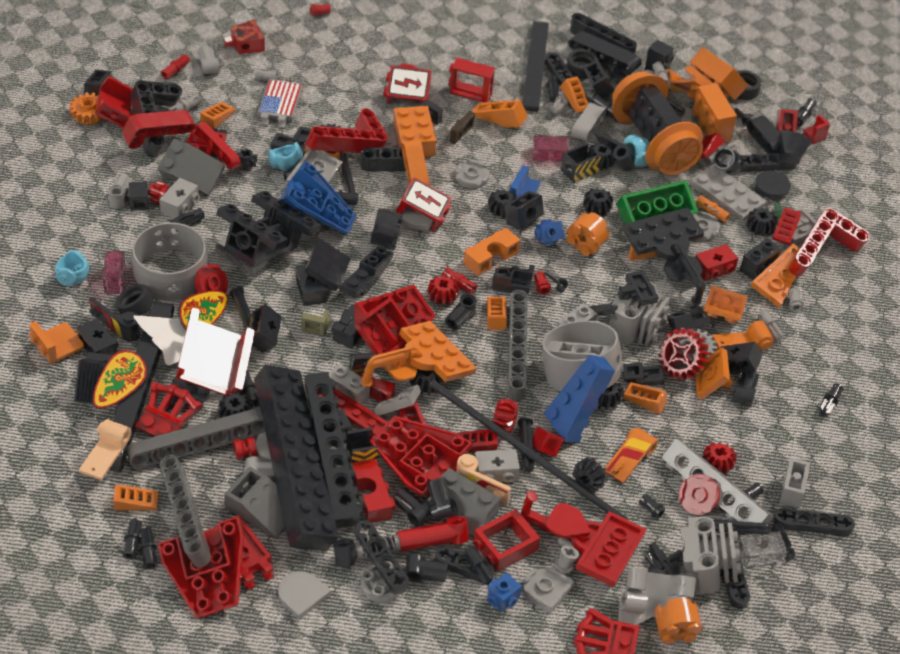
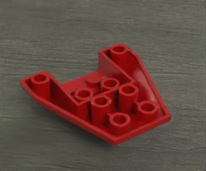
M394 416L370 440L372 446H378V454L408 488L421 496H430L426 482L440 478L448 468L456 472L459 457L468 454L472 446L470 441L454 432Z
M239 516L218 522V529L204 533L210 550L211 560L203 567L194 566L184 551L182 540L178 536L158 543L163 566L197 619L239 605L244 535Z

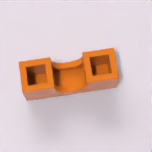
M507 228L497 231L492 236L481 240L478 244L467 248L464 251L463 264L478 277L492 269L493 255H498L507 260L518 254L520 239Z

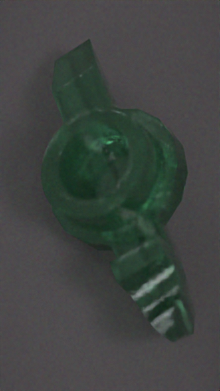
M780 202L775 203V211H773L774 215L777 216V225L783 212Z

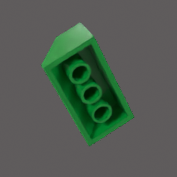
M687 180L622 195L616 203L621 219L625 223L684 208H689L692 214L699 212Z

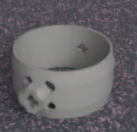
M169 221L161 222V224L145 229L137 236L133 244L131 253L133 276L137 284L146 285L152 296L159 300H180L197 292L195 276L202 266L208 264V250L203 237L190 226L170 223ZM169 250L183 251L199 259L190 268L173 273L153 271L142 265V262L151 255ZM172 285L176 286L175 290H172L170 287Z

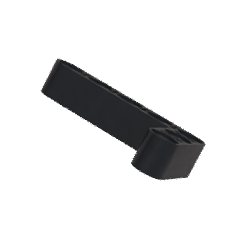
M138 80L130 93L134 114L157 112L155 105H176L183 92L182 88L175 83ZM164 136L146 137L142 144L145 154L152 158L158 157L165 144Z

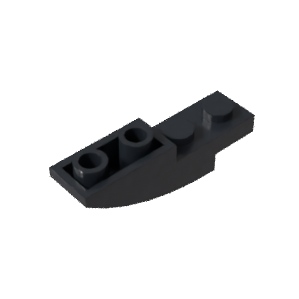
M377 246L360 261L359 268L340 285L339 292L353 298L359 295L364 296L383 274L394 253Z

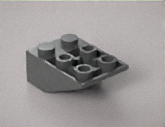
M249 467L224 493L225 509L236 516L240 515L243 520L277 538L285 529L277 485L266 475Z

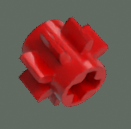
M159 180L157 184L152 183L148 189L150 200L160 204L159 199L169 190V185Z

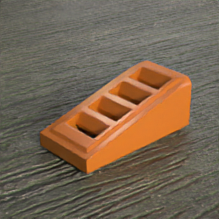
M578 77L568 78L562 83L560 88L577 114L582 113L588 106L582 85Z
M220 102L200 113V123L206 122L211 128H216L235 112V108Z
M487 297V329L505 330L507 320L506 297Z
M630 382L623 395V399L658 414H661L668 401L666 391Z
M115 485V510H157L158 491ZM147 498H151V503L147 502Z

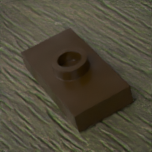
M469 110L460 120L456 121L450 132L451 143H457L474 126V112Z

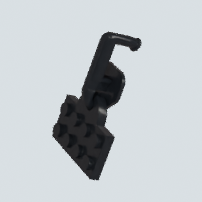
M689 208L623 224L622 230L637 255L655 251L658 256L666 259L663 270L671 281L682 282L691 279L696 287L695 294L691 297V302L694 305H700L705 290V283L700 276L702 267L696 258L688 256L687 253L690 241L703 238L704 232Z

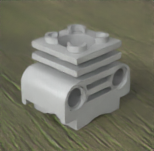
M650 282L654 290L657 292V287L655 286V284ZM659 294L658 303L640 306L636 299L620 300L619 297H616L613 303L614 306H617L618 310H615V314H612L613 317L608 325L617 332L620 343L632 344L639 335L638 343L642 344L646 338L645 346L649 347L652 341L655 342L657 340L660 329L663 330L667 324V319L665 318L666 314L668 315L670 311V306H668L670 298L666 297L662 302L663 295Z
M688 518L689 526L680 527L681 538L684 542L682 545L684 569L687 571L685 576L696 578V595L712 594L719 590L721 585L720 570H724L725 583H729L728 569H732L733 582L737 583V574H741V565L736 563L740 561V551L738 543L734 544L735 541H738L737 531H733L732 523H728L729 537H725L724 525L719 524L720 538H716L715 524L711 518Z

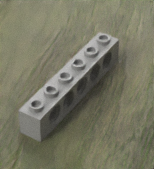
M676 438L661 457L666 461V467L673 472L677 470L681 474L680 478L683 481L703 471L704 475L718 483L720 500L716 508L719 510L720 508L724 509L727 512L725 516L731 521L769 523L774 517L683 441ZM688 458L689 464L686 468H683V461ZM734 496L735 501L733 505L729 506L728 499ZM749 508L750 515L744 519L743 512Z

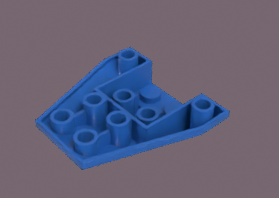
M307 161L300 166L290 179L279 199L288 206L298 209L305 216L311 217L316 222L345 235L349 233L357 216L320 172L317 171L315 166Z

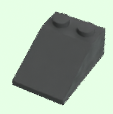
M174 138L157 169L163 178L173 182L182 178L198 185V192L209 196L226 166L192 145Z

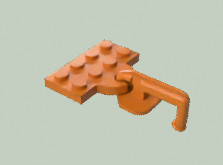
M431 321L400 329L399 335L407 342L405 348L375 355L370 358L361 379V385L364 387L371 386L374 369L383 367L398 381L414 379L417 369L425 371L434 370L445 382L473 375L477 368Z

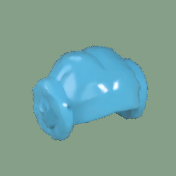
M629 135L624 139L623 144L629 147L635 157V166L640 168L647 166L645 154L650 143L646 138Z
M297 142L293 145L269 150V162L272 168H278L284 172L289 169H295L303 158L302 149Z
M77 250L68 251L58 260L55 266V278L60 284L65 286L78 285L83 282L90 271L89 264L84 255Z

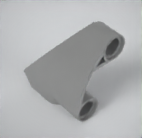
M629 568L626 590L621 595L617 620L638 625L655 616L654 609L660 604L661 608L666 606V601L676 598L693 599L696 578L684 575H664L651 573L647 570Z

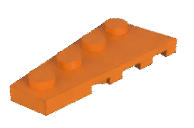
M792 244L750 285L778 308L782 305L796 278L789 271V264L799 250L795 244Z

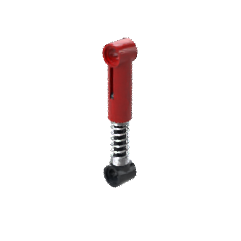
M455 516L447 519L446 522L397 531L396 535H392V537L388 535L387 538L382 537L390 550L394 552L399 550L400 553L446 543L463 544L469 540L467 518ZM339 539L333 543L335 565L338 567L352 566L358 558H363L364 555L367 557L360 543H355L352 539ZM378 544L370 546V550L374 553L382 550Z

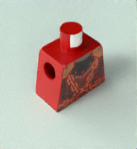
M255 19L232 26L231 36L223 38L225 47L234 46L239 54L265 51V38Z

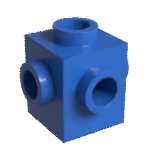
M552 219L541 220V224L535 225L534 234L538 243H545V246L556 244V240L565 239L562 221L552 222Z
M505 573L498 580L494 579L490 582L487 600L492 607L503 612L507 608H512L520 599L522 585L508 573Z

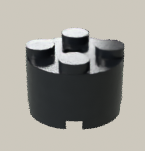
M378 208L370 243L395 249L397 239L394 237L398 238L400 225L397 224H401L403 214Z

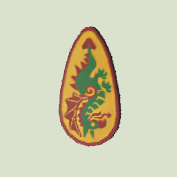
M209 290L184 298L178 308L180 324L187 330L191 309L195 308L200 310L199 321L213 325L224 312L228 302V295L219 290Z
M123 350L117 352L109 359L94 387L92 404L96 409L115 405L134 392L146 378L147 368L140 355L133 351Z

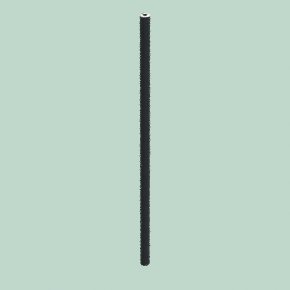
M435 380L430 382L429 387L608 514L610 511L628 520L626 516Z

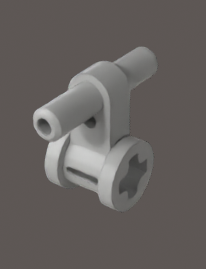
M559 537L557 543L562 547L559 552L560 557L556 559L554 567L562 574H570L573 570V562L578 557L580 558L582 554L572 546V542L566 538Z

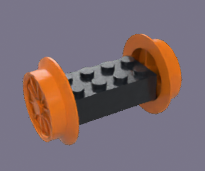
M648 72L633 73L625 77L613 92L612 112L615 119L623 124H635L643 137L648 140L650 144L646 150L645 160L651 169L662 172L665 175H678L689 170L697 163L703 152L702 130L695 123L682 122L666 100L668 85L662 77Z

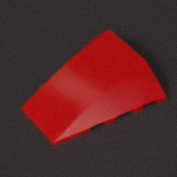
M414 284L354 304L355 328L373 354L378 355L405 348L407 342L399 335L401 328L427 321L432 322L436 316Z

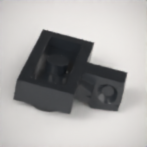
M644 271L626 274L625 280L627 284L626 286H620L617 293L620 300L636 299L640 306L658 303L659 297Z

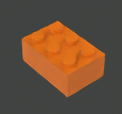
M704 47L690 60L693 68L713 84H718L727 99L730 97L736 100L748 86L732 66Z
M717 83L698 86L694 107H692L693 116L698 120L699 126L704 130L705 135L719 133L724 143L731 142L737 115Z
M428 106L394 108L393 127L398 148H401V144L404 142L420 140L424 157L435 156L436 137Z

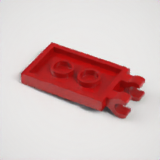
M238 515L244 535L241 580L245 588L250 590L255 587L253 583L255 578L252 574L261 571L266 581L274 578L271 572L274 569L270 564L272 556L242 517ZM217 525V526H215V527H213V528H211V529L205 531L204 533L209 532V531H212V530H215V529H218L219 526Z

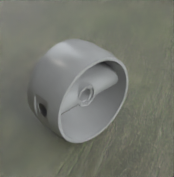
M597 321L569 322L548 332L542 343L544 372L550 386L561 391L589 355L605 357L613 367L615 373L608 387L612 386L619 379L622 369L621 346L617 332L611 326Z

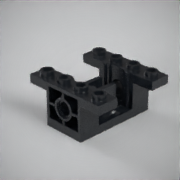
M267 191L254 194L251 202L265 210L262 219L255 221L250 214L242 212L232 204L218 208L216 214L231 223L224 250L252 267L298 248L302 232L309 236L319 232L321 227L313 218L305 216L298 209L288 206L284 201L278 200Z

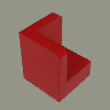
M819 114L816 117L815 124L805 128L802 134L809 137L812 141L811 143L815 144L826 139L830 123Z
M537 426L532 437L533 447L556 457L564 438Z

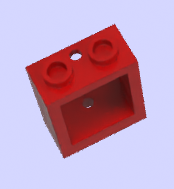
M457 57L455 62L451 63L449 67V73H451L448 80V86H450L449 93L483 103L489 102L493 94L495 67ZM460 72L482 77L483 88L459 81Z
M514 509L475 529L473 544L477 547L478 551L482 552L486 561L491 563L498 572L538 551L541 538L520 512ZM510 527L522 543L500 554L488 537Z

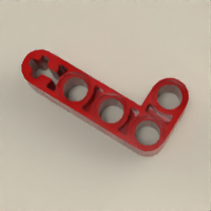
M187 110L135 114L127 120L122 130V135L129 149H137L142 146L146 137L190 133L195 129V123Z

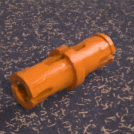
M702 195L695 202L696 205L723 223H726L731 216L730 213L720 208L718 203H713ZM707 205H709L710 207L714 208V209L717 210L719 213H717V212H715L714 210H712L711 208L707 207Z

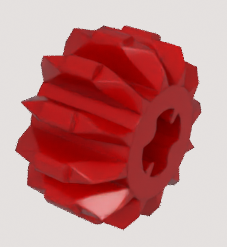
M444 275L442 277L435 276L434 279H430L427 287L430 301H434L435 304L442 303L443 306L445 303L451 305L452 301H456L458 298L459 285H457V280H452L451 276L444 277Z
M500 399L495 407L493 422L508 433H511L516 425L519 408L517 402L510 399Z
M721 441L717 444L711 442L709 446L706 445L702 457L726 475L729 470L732 471L737 460L734 448H729L728 443L724 445Z

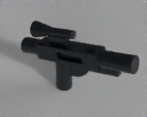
M655 542L649 545L652 553H648L644 558L654 569L659 565L660 570L667 569L668 574L681 575L678 560L683 557L681 550H677L667 557Z

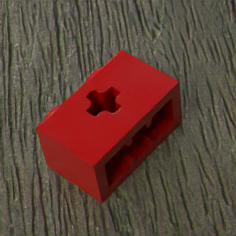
M727 244L695 255V258L702 267L700 276L704 281L730 274L736 270L738 257Z

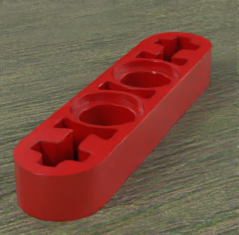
M206 122L195 126L198 137L230 170L241 166L240 158L235 151Z

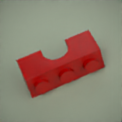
M376 458L352 463L351 467H353L355 477L353 483L357 486L358 491L369 490L373 492L363 495L362 508L366 520L375 523L392 519L395 502L393 497H389V485L387 481L384 482L382 466H378Z

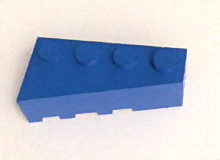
M589 355L543 413L559 435L564 438V441L580 443L583 437L581 436L583 429L588 427L590 423L589 417L592 411L597 409L599 405L598 399L601 393H605L615 373V370L605 357Z

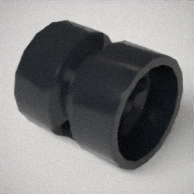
M722 147L714 155V164L729 174H736L743 168L744 159L738 152L728 147Z

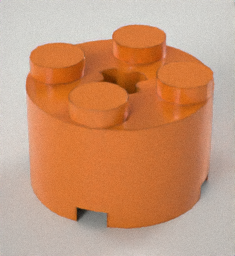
M584 212L569 226L566 240L570 245L581 251L584 256H589L595 253L608 240L610 231L607 232V223L602 217L593 212L590 214Z
M689 598L671 599L666 601V606L661 608L660 604L654 609L659 637L662 639L663 644H672L676 640H684V642L690 643L697 639L696 635L702 631L697 603L695 601L691 603Z

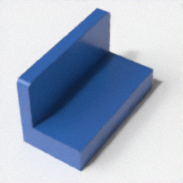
M523 165L510 186L512 194H516L517 197L528 191L536 193L541 185L540 181L528 178V166Z

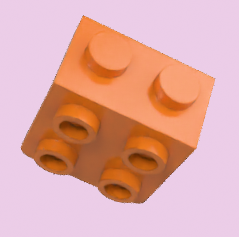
M711 286L703 311H706L708 316L717 318L719 315L725 317V321L736 323V321L741 320L748 296Z
M36 321L29 324L30 333H28L31 342L37 346L40 354L50 364L84 349V343L66 322L46 331H43Z

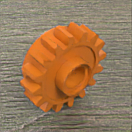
M87 92L85 96L79 94V98L74 97L73 101H70L69 106L72 119L75 118L76 122L85 125L96 124L104 119L94 114L98 96H95V93L89 95Z

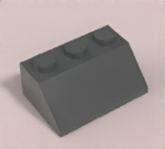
M448 468L441 477H445L450 496L456 502L458 508L457 516L467 518L469 537L474 539L475 529L491 522L499 513L500 497ZM429 496L427 502L433 504L431 497Z

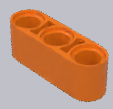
M421 141L402 143L401 149L408 184L410 185L415 177L430 185Z

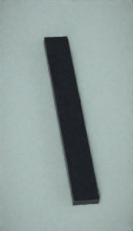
M533 21L522 103L525 110L539 111L549 28L548 22Z

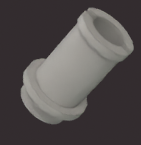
M260 68L256 70L255 80H258V82L260 80H276V71H264Z
M793 288L792 293L791 290L788 291L789 308L793 312H799L802 310L804 303L801 300L799 289Z

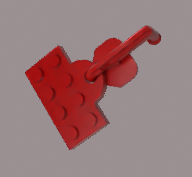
M528 491L520 513L525 520L542 530L572 542V546L582 554L575 569L614 588L647 529L610 511L601 524L594 521H586L579 509L565 503L557 504L549 517H546L531 510L533 502L537 501L538 496L535 492Z

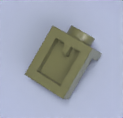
M325 310L323 317L304 313L302 316V331L324 336L326 329H330L332 318H329V310Z

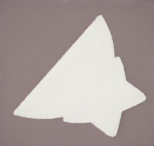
M134 315L141 328L153 337L152 341L163 351L166 365L178 362L186 330L180 324L179 319ZM204 333L194 334L191 351L195 350L194 345L200 344L198 340L202 338ZM190 352V356H189V360H188V365H190V366H192V367H195L196 365L193 364V362H192V360H191V352Z

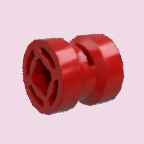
M248 437L244 441L239 439L233 440L236 460H242L247 456H258L254 437Z

